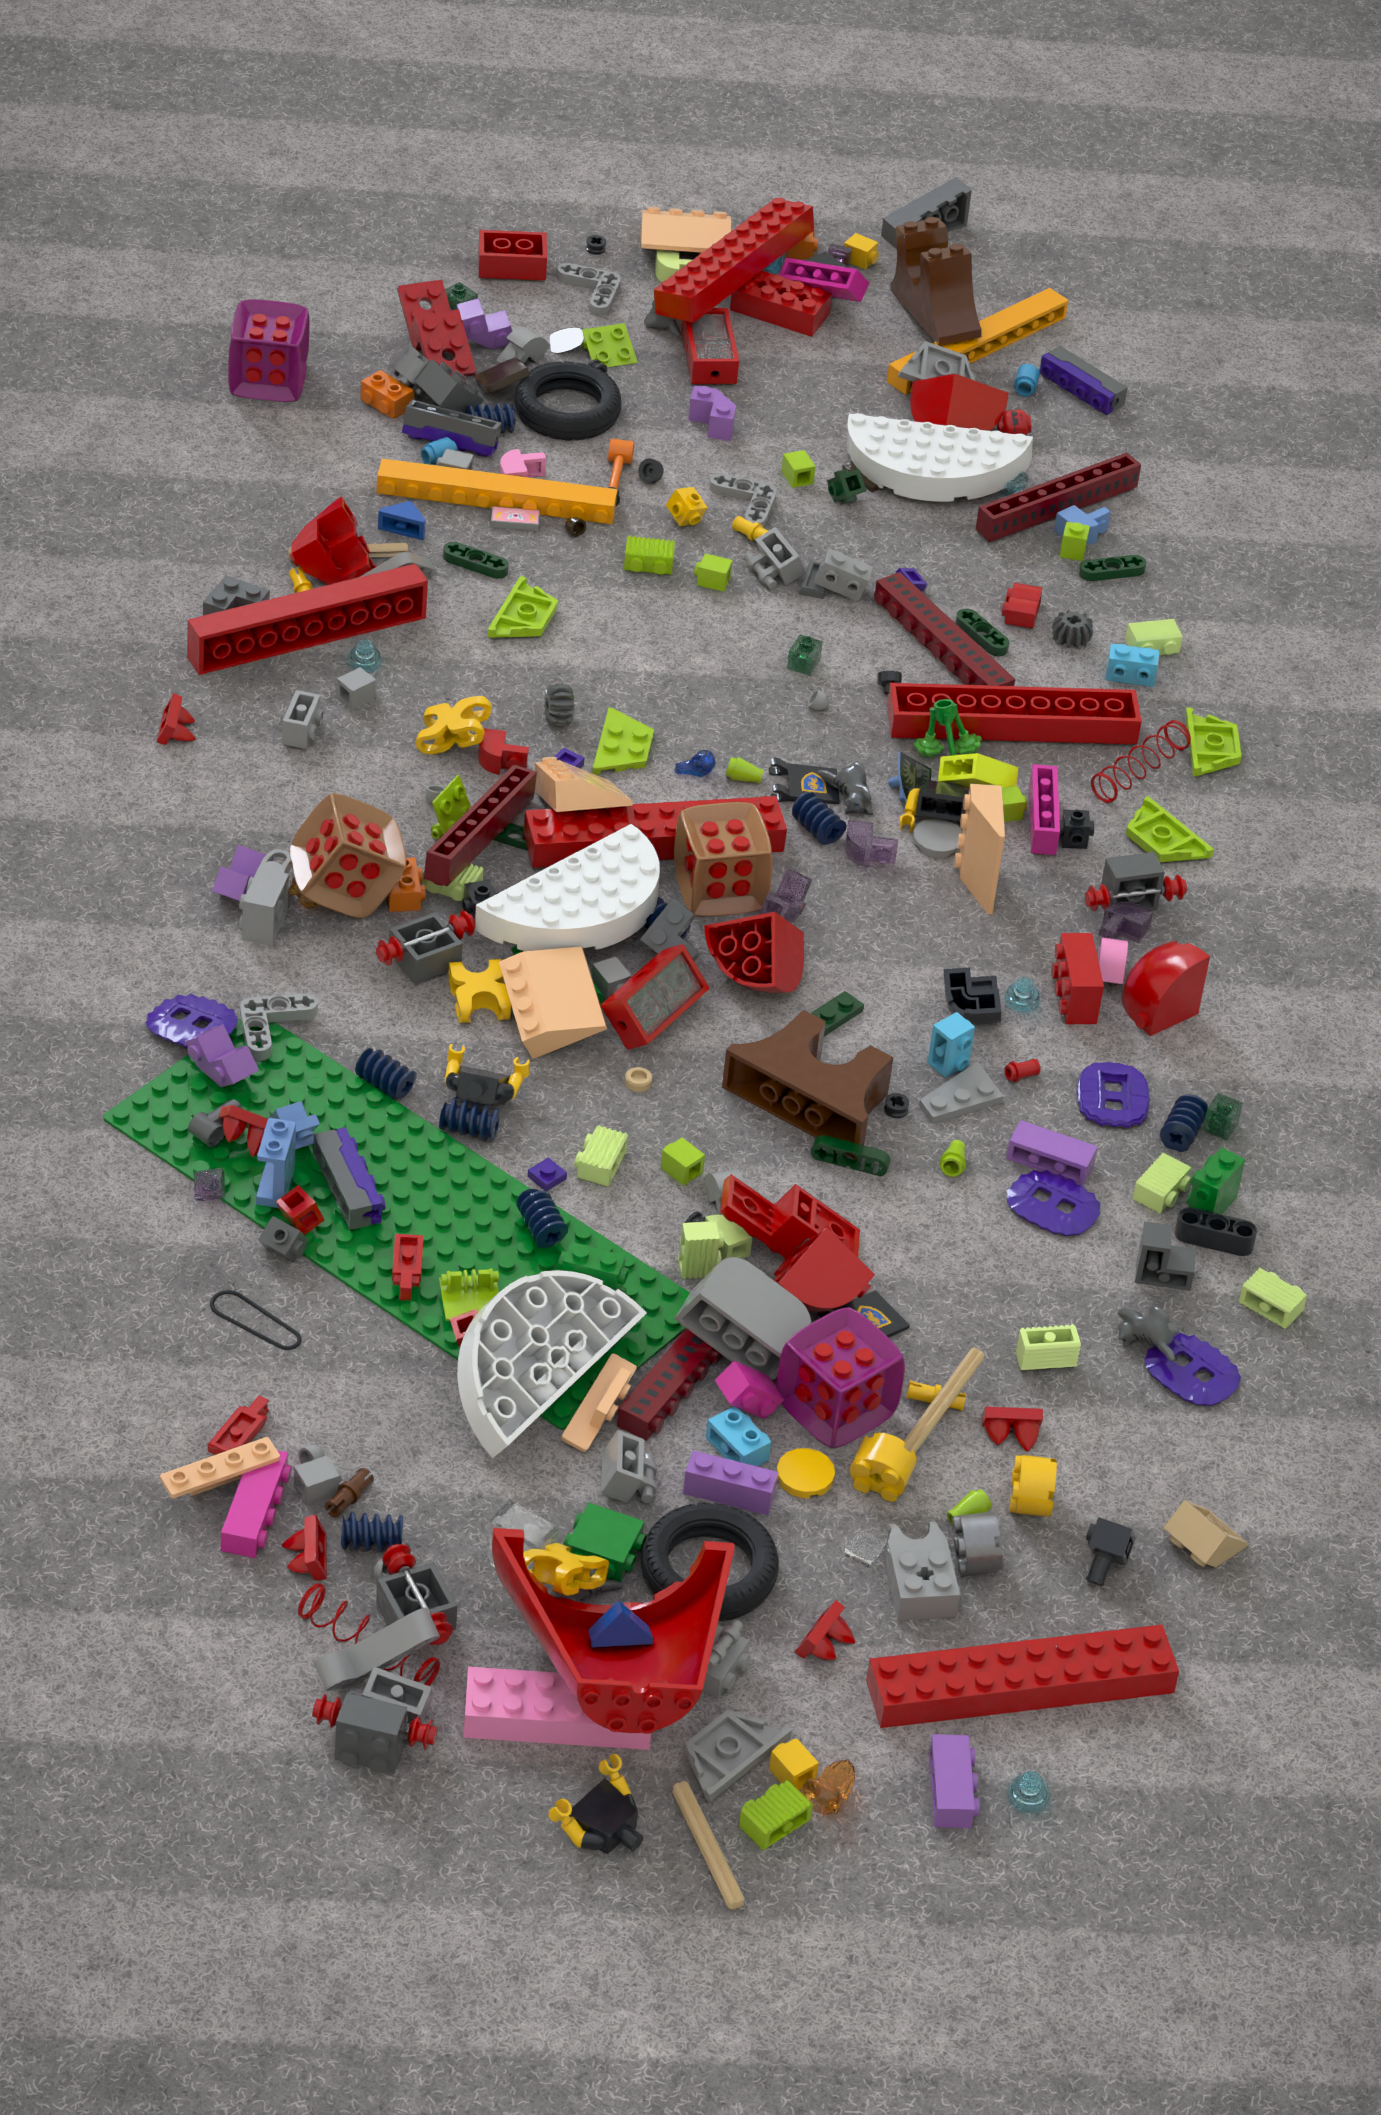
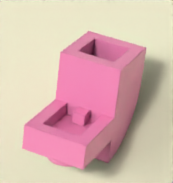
M519 449L511 450L501 458L500 474L527 478L545 476L546 456L544 452L521 454Z
M1101 938L1098 961L1104 982L1123 984L1128 941Z

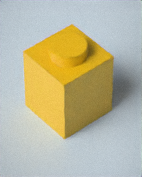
M855 233L844 243L842 260L849 263L851 255L850 264L865 270L878 260V242Z
M795 1738L786 1744L781 1743L771 1751L769 1770L781 1783L789 1780L798 1790H801L816 1781L819 1762Z

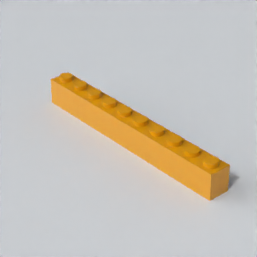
M1048 288L980 320L982 337L941 345V347L966 355L969 364L1066 318L1069 300L1053 289ZM915 352L890 363L888 367L887 382L905 395L911 392L913 382L898 377V373Z
M383 458L381 459L377 474V494L491 509L492 506L540 510V515L568 519L579 517L584 521L613 524L616 509L617 489Z

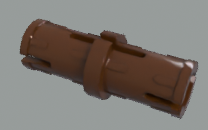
M360 1468L349 1481L343 1482L338 1487V1492L324 1505L326 1511L334 1506L328 1512L329 1515L335 1518L339 1517L350 1504H354L360 1499L361 1493L374 1482L373 1475H370L366 1480L364 1479L370 1473L368 1469Z

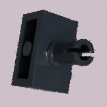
M1098 1517L1096 1524H1090L1086 1540L1088 1541L1091 1553L1095 1556L1086 1577L1088 1582L1104 1586L1111 1562L1126 1566L1136 1539L1133 1529Z

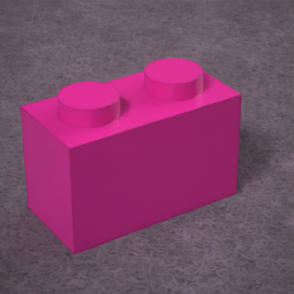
M733 1361L715 1379L730 1405L762 1419L771 1415L784 1401V1398L768 1375L737 1361Z

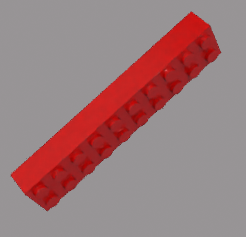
M774 198L653 289L655 313L692 323L696 322L815 230L813 206L799 201L791 202L784 198Z
M416 564L188 619L187 658L198 675L425 619L428 580Z
M890 683L887 702L891 738H925V734L929 729L930 708L934 707L935 702L943 699L952 700L957 704L964 729L968 731L969 735L974 733L976 736H981V740L1138 744L1142 722L1136 690ZM953 719V723H951L953 739H959L958 734L960 731L955 719ZM936 720L934 727L935 739H947L945 725H940Z
M763 796L639 803L632 806L556 812L554 809L525 810L523 836H525L524 840H526V848L532 868L550 867L630 824L638 828L648 838L659 860L674 859L675 834L679 814L684 809L699 805L730 802L754 804L758 808L768 832L771 853L784 852L787 827L777 797Z
M1162 1624L870 1658L866 1682L880 1728L1173 1694L1177 1684L1179 1669Z

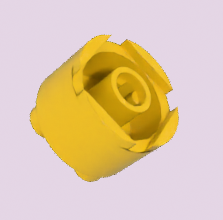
M874 1433L873 1437L868 1438V1435L865 1436L850 1466V1475L854 1480L853 1487L864 1493L872 1490L880 1493L881 1497L887 1501H896L898 1496L904 1492L916 1466L917 1456L913 1450L909 1452L904 1448L906 1443L903 1440L887 1433Z
M1015 1455L1011 1477V1486L1013 1488L1012 1495L1010 1496L1009 1512L1051 1517L1054 1503L1051 1499H1053L1056 1485V1458Z

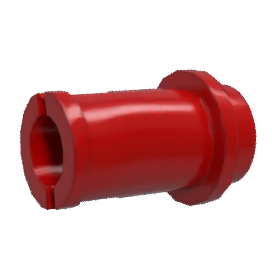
M1037 1059L1019 1063L1011 1061L1004 1068L1005 1077L1008 1081L1013 1080V1082H1019L1020 1078L1037 1076L1041 1071Z

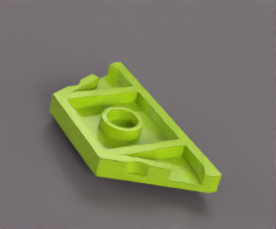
M520 576L489 626L487 637L542 636L558 609V600L546 594L538 586L532 588L527 584V578Z
M609 707L592 774L598 775L601 774V770L614 769L615 772L626 769L646 768L654 737V729Z
M1186 707V727L1191 736L1189 752L1192 775L1199 776L1240 764L1242 756L1237 724L1220 720L1209 714L1206 718L1193 714V708Z
M1149 796L1144 798L1143 805L1140 809H1137L1134 819L1127 825L1125 835L1147 853L1155 852L1159 862L1213 857L1214 849Z

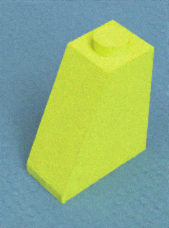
M979 753L943 756L940 758L938 781L960 784L967 788H970V784L997 785L1001 787L1016 786L1019 767Z

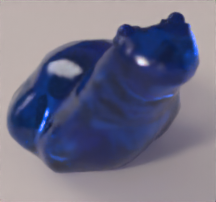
M700 750L691 759L676 763L674 771L677 774H689L697 777L706 776L715 767V757L710 750Z

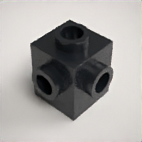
M1063 809L1062 820H1060L1062 848L1087 849L1089 836L1094 835V821H1090L1089 810Z
M490 879L464 884L462 908L468 914H471L474 920L476 917V905L498 894L495 892Z

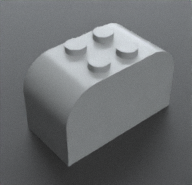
M736 1257L720 1261L692 1289L674 1318L731 1362L737 1361L764 1373L772 1381L778 1376L780 1356L785 1343L799 1330L811 1324L809 1312L799 1299L768 1277L762 1270L756 1268L748 1261Z

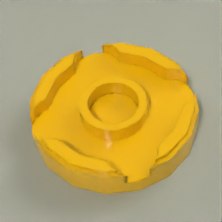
M797 1448L786 1452L779 1459L776 1469L779 1472L778 1480L780 1481L779 1485L792 1496L800 1498H810L811 1495L817 1494L818 1497L824 1495L831 1489L835 1478L834 1464L829 1457L820 1451L810 1448Z

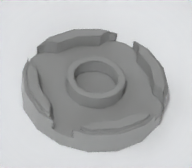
M939 818L926 819L916 825L913 831V844L915 847L917 845L920 848V852L934 858H946L954 852H960V849L957 848L958 834H963L958 825L951 821Z

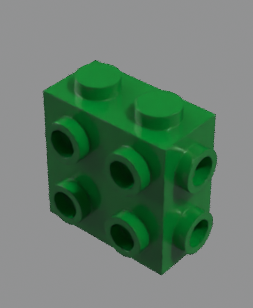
M1223 1147L1215 1155H1210L1201 1171L1196 1170L1191 1178L1190 1185H1192V1191L1186 1200L1188 1207L1223 1214L1237 1198L1245 1159Z
M575 1242L570 1243L567 1252L562 1251L558 1262V1268L562 1269V1271H572L598 1278L603 1281V1285L614 1291L619 1289L625 1294L627 1293V1288H623L629 1273V1268H625V1255Z
M588 1503L584 1512L577 1514L573 1526L574 1531L572 1534L568 1533L566 1535L563 1545L571 1547L570 1553L597 1556L608 1560L607 1579L622 1582L626 1572H632L636 1562L635 1554L637 1551H642L647 1535L643 1534V1520Z

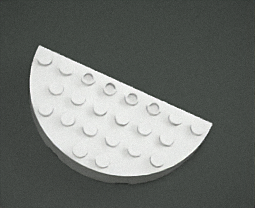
M849 413L847 452L851 457V461H853L864 476L877 484L879 488L882 489L886 486L894 489V494L912 499L949 502L954 501V497L967 496V499L970 500L987 496L1013 484L1014 478L1018 475L1022 476L1032 460V436L1008 434L1000 431H984L977 428H960L954 425H937L930 422H913L907 419H889L883 416L873 417L860 413Z
M630 824L477 904L475 931L500 944H503L505 941L517 944V949L524 951L580 946L582 948L594 946L595 950L616 944L643 927L646 923V918L653 914L655 910L660 874L657 853L648 838L638 828Z
M560 1270L543 1271L537 1275L522 1277L509 1284L475 1315L467 1328L459 1351L458 1387L467 1420L481 1445L492 1458L515 1440L647 1314L633 1299L619 1289L614 1291L603 1285L602 1280L586 1274Z

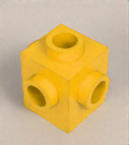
M694 487L675 489L666 504V507L679 526L698 524L708 509Z

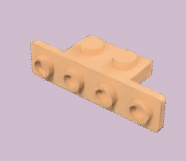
M611 1354L562 1434V1441L584 1453L587 1452L606 1420L611 1422L618 1410V1406L615 1405L618 1399L623 1401L631 1388V1385L628 1383L636 1371V1365L616 1354Z
M265 1437L160 1475V1481L171 1498H177L188 1493L193 1496L241 1479L244 1473L278 1462L280 1454L271 1440Z

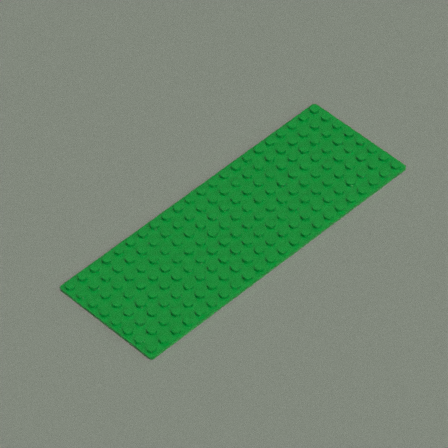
M240 1018L237 1021L236 1028L229 1035L235 1049L245 1046ZM276 1022L268 1023L272 1041L271 1056L263 1061L255 1060L259 1071L234 1084L220 1087L197 1067L195 1061L188 1054L110 1109L103 1116L106 1123L263 1229L266 1228L272 1216L290 1226L292 1225L282 1215L279 1208L256 1205V1195L266 1162L259 1161L257 1159L258 1155L251 1156L247 1144L248 1128L245 1129L238 1139L232 1142H228L224 1135L222 1141L217 1146L209 1147L188 1131L191 1119L200 1112L209 1114L226 1102L234 1099L241 1104L242 1109L268 1119L276 1109L302 1101L307 1117L316 1114L320 1123L314 1130V1134L346 1127L350 1137H354L356 1140L359 1156L365 1158L367 1172L369 1175H373L378 1194H382L384 1197L386 1209L382 1211V1223L349 1230L313 1155V1144L296 1149L295 1170L288 1192L299 1185L316 1202L325 1220L304 1235L308 1241L302 1255L456 1360L459 1358L460 1347L456 1341L451 1321L445 1320L439 1283L441 1274H446V1271H461L463 1276V1270H467L468 1276H471L472 1269H475L476 1275H478V1270H489V1268H492L493 1271H498L499 1282L497 1284L500 1292L509 1284L522 1277L537 1275L543 1271H562V1269L558 1268L559 1258L562 1251L567 1252L571 1242L625 1255V1268H629V1273L623 1288H627L626 1295L633 1299L647 1314L540 1415V1417L560 1430L567 1428L611 1354H616L636 1365L637 1371L686 1330V1327L674 1318L690 1292L557 1205L556 1207L568 1227V1233L565 1238L549 1248H538L516 1206V1200L523 1191L530 1189L529 1187ZM251 1027V1028H249L251 1031H261V1030H262L261 1027ZM256 1042L257 1047L261 1048L260 1042ZM222 1175H223L224 1180H225V1190H224V1191H223L222 1186H221V1176H222ZM395 1234L424 1235L421 1282H419V1286H412L411 1300H399L400 1285H393L392 1272Z

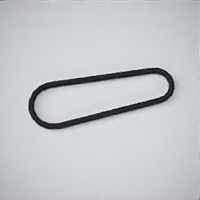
M233 1290L220 1291L210 1300V1307L216 1315L280 1349L291 1350L301 1344L302 1338L300 1333L239 1292ZM233 1294L296 1335L297 1342L291 1346L281 1345L219 1312L215 1308L214 1302L221 1295Z

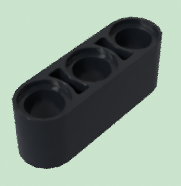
M1186 1207L1178 1213L1175 1236L1179 1241L1237 1256H1248L1254 1249L1257 1227L1247 1220Z

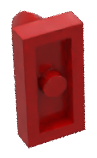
M173 693L165 706L156 742L166 745L170 738L178 741L196 740L195 736L182 725L195 722L192 715L181 706L182 696Z
M234 1105L221 1107L218 1117L224 1119L223 1130L227 1141L232 1142L238 1139L245 1129L248 1128L247 1144L252 1157L258 1155L268 1118Z
M985 1406L981 1416L982 1426H985L991 1440L997 1445H1000L1007 1438L1010 1428H1014L1019 1444L1028 1452L1038 1438L1039 1429L1043 1421V1409Z
M316 1515L304 1517V1529L297 1531L281 1544L286 1549L304 1551L298 1554L287 1565V1568L297 1573H310L315 1581L327 1579V1532Z
M835 1600L821 1614L794 1652L802 1658L811 1653L824 1660H835L836 1652L834 1646L825 1634L837 1641L855 1644L854 1635L850 1627L840 1616L845 1607Z

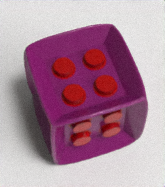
M259 299L243 300L238 304L231 328L228 356V384L231 394L243 398L278 402H293L300 398L306 377V361L309 352L310 319L306 307L294 303Z
M849 1307L833 1311L799 1330L785 1343L780 1356L777 1376V1389L784 1398L781 1404L818 1441L830 1448L844 1446L880 1426L894 1414L902 1394L905 1362L898 1347L861 1313Z

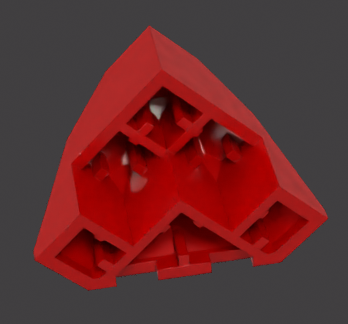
M342 496L305 525L292 542L290 557L296 566L300 565L305 573L329 585L359 578L377 567L368 555L370 550L364 536L358 537L356 532L357 520Z

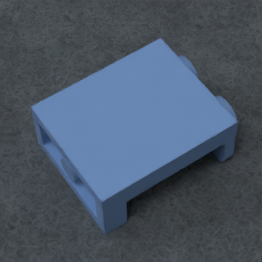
M269 1118L257 1157L259 1161H264L266 1164L256 1195V1205L279 1208L276 1201L289 1191L295 1170L296 1122L274 1118Z

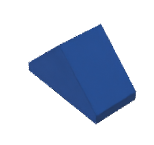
M412 501L379 509V530L424 540L426 520Z
M619 1600L588 1630L592 1647L653 1644V1637L649 1626Z

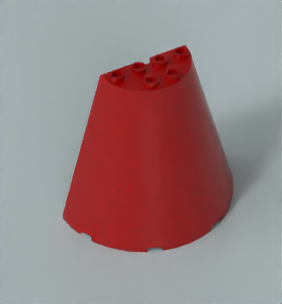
M493 1528L491 1539L492 1556L500 1582L581 1709L593 1722L612 1732L650 1734L655 1730L677 1722L689 1713L698 1702L703 1690L734 1554V1543L704 1541L697 1559L689 1568L690 1574L683 1582H674L664 1590L654 1594V1598L650 1602L623 1603L649 1626L653 1637V1644L592 1647L588 1630L613 1605L586 1604L568 1598H555L550 1595L547 1587L533 1573L528 1571L523 1550L524 1530Z

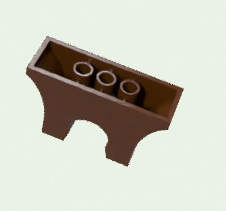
M929 217L924 221L905 222L904 225L896 226L897 265L894 279L890 283L892 293L939 346L982 337L973 294L972 253L963 244H952L948 247L947 226L939 218Z
M805 1010L800 1012L783 1029L770 1037L752 1043L731 1044L726 1049L722 1088L814 1138L826 1135L864 1145L868 1115L888 1096L893 1057L870 1045L859 1051L855 1058L847 1063L833 1065L821 1062L826 1021ZM844 1153L853 1159H857V1157L852 1153Z

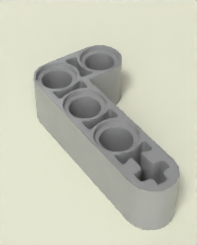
M422 1608L406 1615L346 1650L334 1651L314 1661V1664L326 1691L345 1689L370 1677L373 1667L383 1670L435 1641L440 1635L428 1609Z

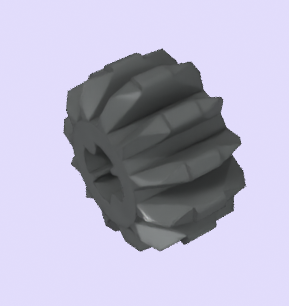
M1067 610L1066 613L1059 612L1058 617H1055L1052 624L1053 639L1058 640L1059 645L1065 643L1067 648L1071 645H1074L1077 649L1079 645L1086 646L1093 635L1092 619L1087 618L1085 613H1078V610L1076 612H1071L1070 610Z
M549 685L546 689L544 714L549 725L563 727L564 725H570L573 721L575 696L573 695V689L569 685Z

